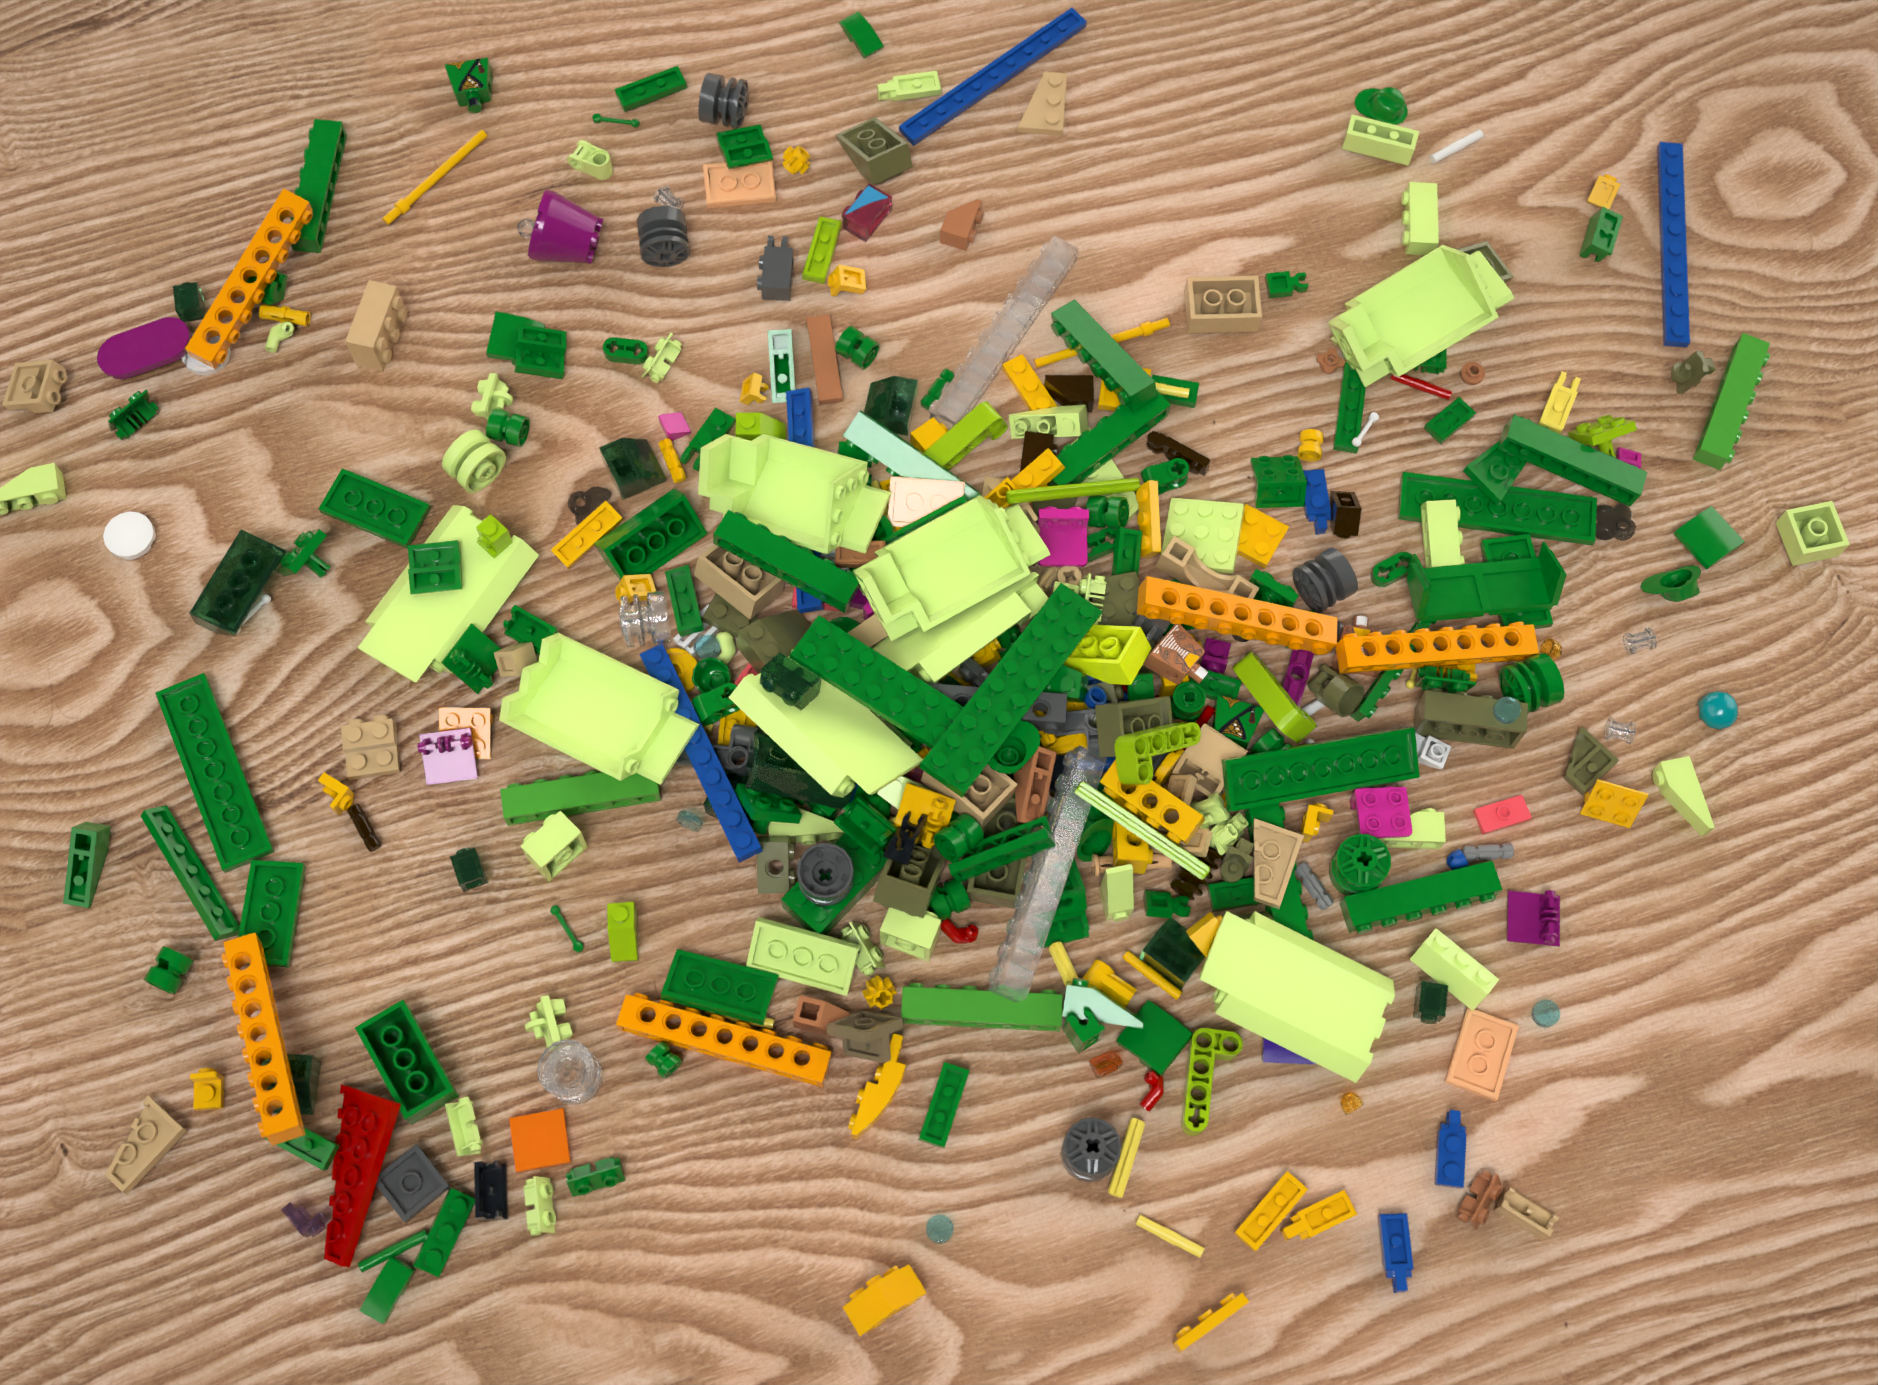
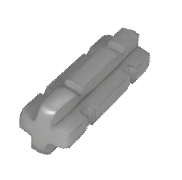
M1510 843L1502 844V846L1498 844L1477 845L1476 848L1473 845L1465 846L1462 849L1467 861H1474L1476 858L1477 860L1498 859V857L1508 859L1514 856V848Z
M1306 862L1298 865L1295 873L1299 879H1303L1302 883L1312 898L1317 899L1316 903L1321 910L1329 908L1334 903L1333 899L1329 894L1325 893L1326 889L1317 876L1311 873L1312 869Z

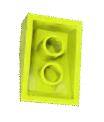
M1093 625L1064 665L1108 684L1131 685L1152 648L1141 627Z

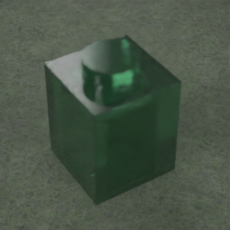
M185 282L181 285L173 286L175 311L183 322L203 319L206 315L204 294L198 283Z
M463 848L458 850L456 855L450 856L459 886L463 892L489 883L476 848Z
M1421 981L1416 987L1413 1018H1419L1425 1024H1437V1022H1440L1446 1015L1448 985Z

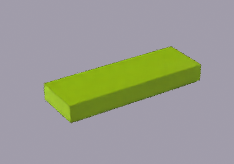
M819 216L802 273V280L821 284L826 283L842 228V221Z

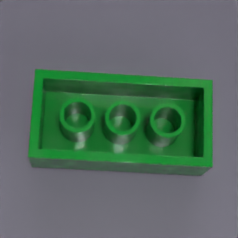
M846 833L837 840L835 845L846 851L853 865V884L847 897L836 905L827 907L815 905L805 898L800 891L799 882H797L781 898L782 908L808 931L827 935L878 882L888 859L883 857L884 852L882 850L871 856ZM830 873L828 875L820 874L821 882L824 880L831 881Z
M403 999L355 1027L394 1101L401 1104L399 1110L408 1123L413 1125L445 1106L446 1103H450L460 1097L410 1006Z

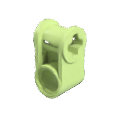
M579 140L574 153L567 157V162L571 167L599 180H606L613 174V167L608 152L591 145L585 140Z

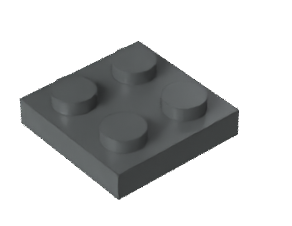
M418 1144L414 1145L380 1172L376 1186L404 1223L409 1222L451 1188Z

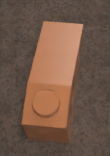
M1039 746L1036 753L1022 769L1013 774L1014 782L1018 784L1015 790L1017 822L1025 824L1044 816L1057 752Z

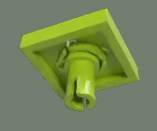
M1605 415L1597 418L1598 421L1595 423H1582L1577 425L1575 430L1568 432V436L1572 440L1591 446L1598 445L1600 452L1616 458L1612 439L1634 432L1637 428L1635 421L1626 420L1624 417L1614 418L1612 415Z

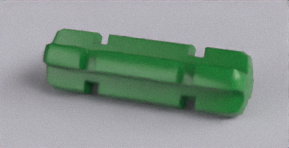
M943 369L939 375L940 378L935 380L927 391L928 394L924 395L921 399V406L926 410H932L935 406V401L937 402L948 388L947 385H950L954 380V373L949 369Z

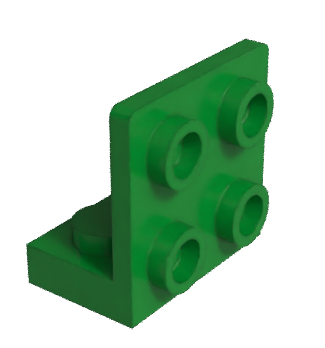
M1260 456L1258 458H1251L1250 463L1256 480L1254 502L1256 508L1304 507L1307 481L1298 456Z

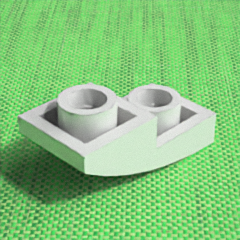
M1415 733L1418 763L1440 770L1443 769L1451 746L1430 735L1425 738Z

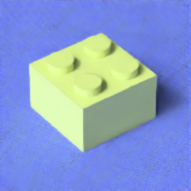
M1833 501L1786 510L1776 521L1792 566L1838 557L1850 545Z
M559 811L556 815L552 814L547 817L543 822V826L537 832L529 833L524 838L521 848L528 861L550 882L586 850L588 846L581 831Z
M889 908L880 929V944L929 962L940 936L941 920L937 919L938 916L929 911H926L923 919L908 915L894 908Z

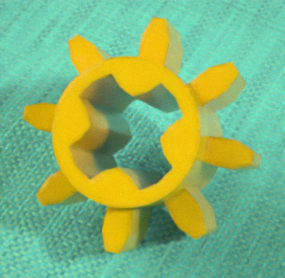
M789 146L783 153L782 158L784 161L782 164L791 174L795 175L799 171L803 175L810 167V162L808 161L810 155L801 146H797L795 149Z
M876 975V977L866 981V990H863L862 994L867 999L866 1001L870 1008L876 1005L882 1010L883 1007L893 1004V995L897 991L889 977L883 980Z

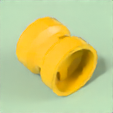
M1306 429L1300 432L1299 442L1301 446H1299L1297 453L1299 459L1307 462H1315L1321 459L1322 449L1320 445L1323 444L1324 434L1321 431Z

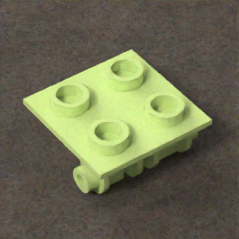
M1087 574L1084 579L1079 580L1078 586L1080 588L1078 595H1081L1088 602L1089 598L1104 600L1105 597L1090 595V593L1105 595L1107 585L1105 577L1095 575V580L1091 579V574ZM1090 602L1096 607L1104 606V604ZM1101 616L1094 625H1098V622H1101Z

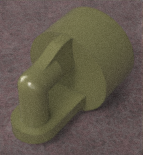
M1322 664L1318 668L1320 672L1308 683V689L1314 693L1320 703L1340 717L1352 714L1364 697V687L1348 675L1338 674L1325 664ZM1329 680L1330 682L1324 687L1323 684Z

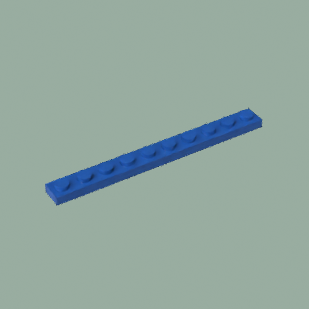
M1071 7L899 125V132L913 146L1083 30L1086 27L1087 21Z
M1660 142L1657 146L1663 346L1687 348L1690 344L1683 144Z
M809 387L786 391L789 441L815 448L812 391ZM811 550L815 556L821 558V552ZM796 588L797 610L799 613L824 610V602Z
M663 644L640 653V657L651 677L679 690L678 707L675 713L700 724L684 749L738 862L740 863L763 852Z

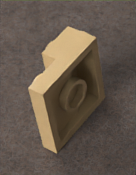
M54 360L15 363L2 406L8 410L29 409L33 413L53 412L55 405L59 404L61 400L59 391L61 384L67 380L66 369Z
M379 715L373 717V721L364 723L363 720L352 719L347 722V725L341 726L342 747L345 752L347 778L349 780L401 773L397 725L392 718L389 719L386 715Z

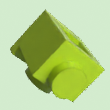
M491 514L476 526L479 534L477 543L494 559L513 543L508 530Z

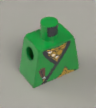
M488 57L445 64L458 105L461 107L468 106L470 113H479L482 110L481 104L491 101L492 70Z
M1218 695L1214 704L1212 728L1246 749L1263 715L1264 709L1260 706Z

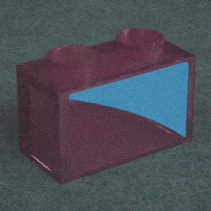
M869 183L864 190L861 189L857 193L853 204L844 209L842 213L843 229L867 242L891 212L892 196Z

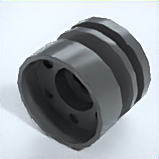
M707 73L700 91L698 105L699 120L716 124L722 115V124L728 127L731 123L733 128H740L748 108L747 80L740 79L737 83L736 78L731 77L725 87L723 75Z
M656 206L646 209L639 214L637 229L640 238V255L646 264L655 267H669L680 264L688 258L690 251L685 214L680 209L671 206Z
M1328 548L1316 555L1314 561L1308 560L1303 565L1295 567L1292 572L1293 581L1299 595L1306 605L1316 613L1324 612L1328 607L1334 606L1337 600L1342 601L1355 594L1358 590V581L1350 563L1335 548Z
M829 843L813 845L801 856L797 868L800 891L807 900L819 906H832L844 900L851 891L853 884V865L846 851L835 844ZM830 873L831 881L824 880L821 882L820 874L828 875Z
M1097 1118L1082 1119L1072 1125L1063 1140L1061 1148L1062 1164L1067 1172L1079 1181L1088 1183L1100 1181L1110 1174L1119 1160L1121 1152L1120 1137L1114 1127L1104 1120ZM1095 1143L1098 1146L1096 1152L1091 1151L1088 1153L1086 1151L1088 1144L1093 1145Z

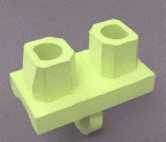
M490 373L487 380H479L477 389L478 393L483 397L482 400L473 401L471 411L476 416L485 417L488 420L493 409L503 410L504 405L509 406L512 404L513 397L508 394L509 388L507 384L500 381L496 373Z
M1218 793L1209 795L1208 799L1201 802L1193 801L1190 804L1191 808L1205 818L1200 827L1201 829H1209V826L1229 818V813L1224 808L1225 801Z
M1240 812L1233 817L1229 813L1227 820L1215 824L1210 829L1213 833L1210 847L1218 850L1220 856L1226 853L1230 845L1232 846L1245 833L1243 829L1249 825Z
M549 995L540 997L541 1001L536 1004L537 1011L529 1013L531 1021L525 1024L526 1032L534 1031L536 1039L544 1037L547 1049L551 1050L555 1049L560 1042L570 1039L572 1030L569 1022L557 1025L555 1017L566 1013L564 1000H550Z

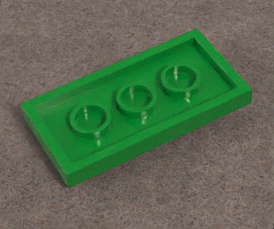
M342 468L318 509L324 515L408 549L407 545L412 543L431 507L426 502Z
M1530 534L1484 539L1480 543L1484 562L1536 557ZM1550 610L1498 615L1501 627L1509 626V624L1515 622H1524V625L1534 624L1535 629L1548 628L1553 625Z
M251 860L238 938L256 933L263 945L266 963L269 967H290L306 869L304 863Z
M677 949L661 992V999L764 1026L779 975Z

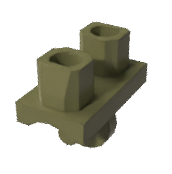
M1696 351L1683 363L1678 362L1673 365L1670 374L1672 381L1677 383V393L1684 394L1691 387H1696L1701 383V379L1706 374H1711L1715 371V365L1712 358H1704L1702 351Z
M1244 838L1239 839L1236 847L1230 845L1221 863L1220 874L1226 882L1235 883L1241 877H1244L1254 858L1250 856L1254 844Z

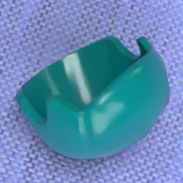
M1715 691L1705 694L1698 701L1699 718L1710 728L1717 730L1728 728L1737 720L1738 705L1734 697L1728 693Z

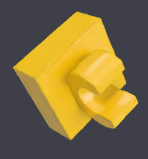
M753 373L743 380L739 402L749 405L753 401L763 403L767 400V397L760 394V391L765 392L769 389L767 384L761 383L762 375Z

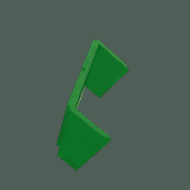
M1544 541L1542 542L1539 556L1535 558L1423 568L1417 555L1413 554L1407 575V584L1416 619H1420V622L1482 617L1484 613L1492 616L1551 610L1554 605L1559 603L1567 574L1553 551L1549 549Z

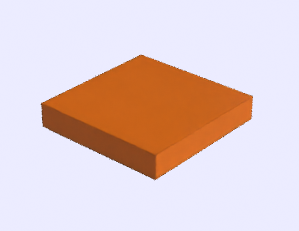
M563 1108L509 1118L516 1173L571 1164L566 1118Z

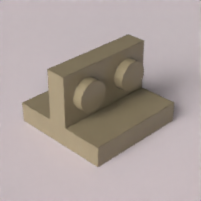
M861 1010L826 1024L827 1035L843 1039L844 1055L885 1063L891 1060L889 1034L902 1029L903 1020L896 1016Z

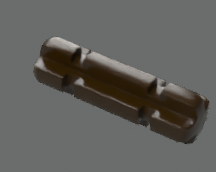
M359 804L349 807L347 812L363 839L366 848L370 852L379 849L381 842L375 835L376 833L362 807Z

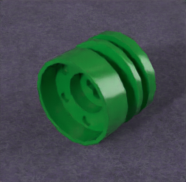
M1539 653L1528 657L1523 663L1514 662L1512 665L1503 666L1499 671L1500 687L1505 700L1512 698L1518 699L1522 703H1528V713L1537 711L1540 706L1546 708L1560 703L1564 699V683L1556 663L1546 653Z
M1356 834L1348 837L1341 843L1329 864V877L1333 886L1346 896L1378 889L1391 868V856L1387 846L1378 838L1369 834Z

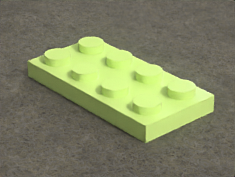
M758 917L754 927L746 967L779 975L778 977L847 996L860 945Z

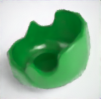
M708 657L699 661L693 668L692 682L702 694L723 684L732 683L733 675L730 668L722 660Z

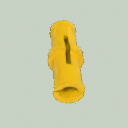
M262 304L259 309L260 319L273 320L280 323L288 321L308 327L310 324L311 314L309 311L294 310L284 305L276 307Z

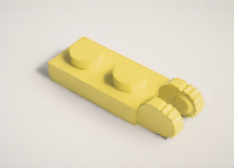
M1561 371L1557 382L1551 390L1538 425L1547 427L1561 434L1581 380V378L1575 377L1572 380L1570 389L1564 387L1562 384L1565 382L1567 373Z

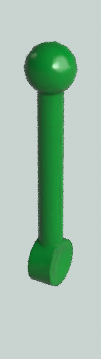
M598 113L592 116L593 122L596 124L603 121L627 124L634 128L640 125L638 119L624 120L601 117Z
M557 905L552 906L550 912L557 917L572 941L573 950L577 953L582 952L584 946L581 942L577 941L560 914V907Z

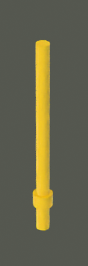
M480 130L404 199L400 198L394 204V208L382 218L384 223L390 225L397 217L406 214L416 200L485 140L487 134Z
M1168 318L1151 323L1146 321L1140 323L1138 327L1110 336L1117 343L1138 336L1146 337L1153 335L1154 331L1170 327V322ZM1068 348L1034 359V364L1036 368L1077 356V353L1073 349L1070 350Z

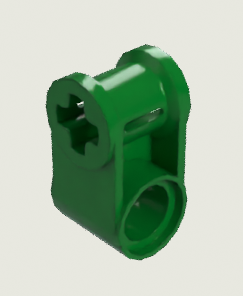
M1175 458L1158 465L1146 467L1140 474L1144 483L1149 480L1158 481L1159 496L1167 491L1181 488L1187 483L1189 465L1184 459Z
M726 683L709 692H704L692 700V705L702 725H711L721 718L740 710L734 702L729 701L727 698L732 694L737 685Z

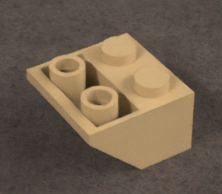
M1204 723L1200 729V741L1194 746L1187 747L1172 773L1175 775H1192L1197 778L1196 789L1207 796L1213 793L1220 795L1225 789L1221 759L1244 756L1248 751Z

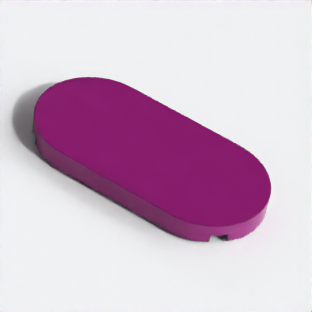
M161 318L108 338L98 351L97 362L100 369L106 375L119 380L127 379L182 358L186 354L185 347L192 338V333L188 326L178 318Z

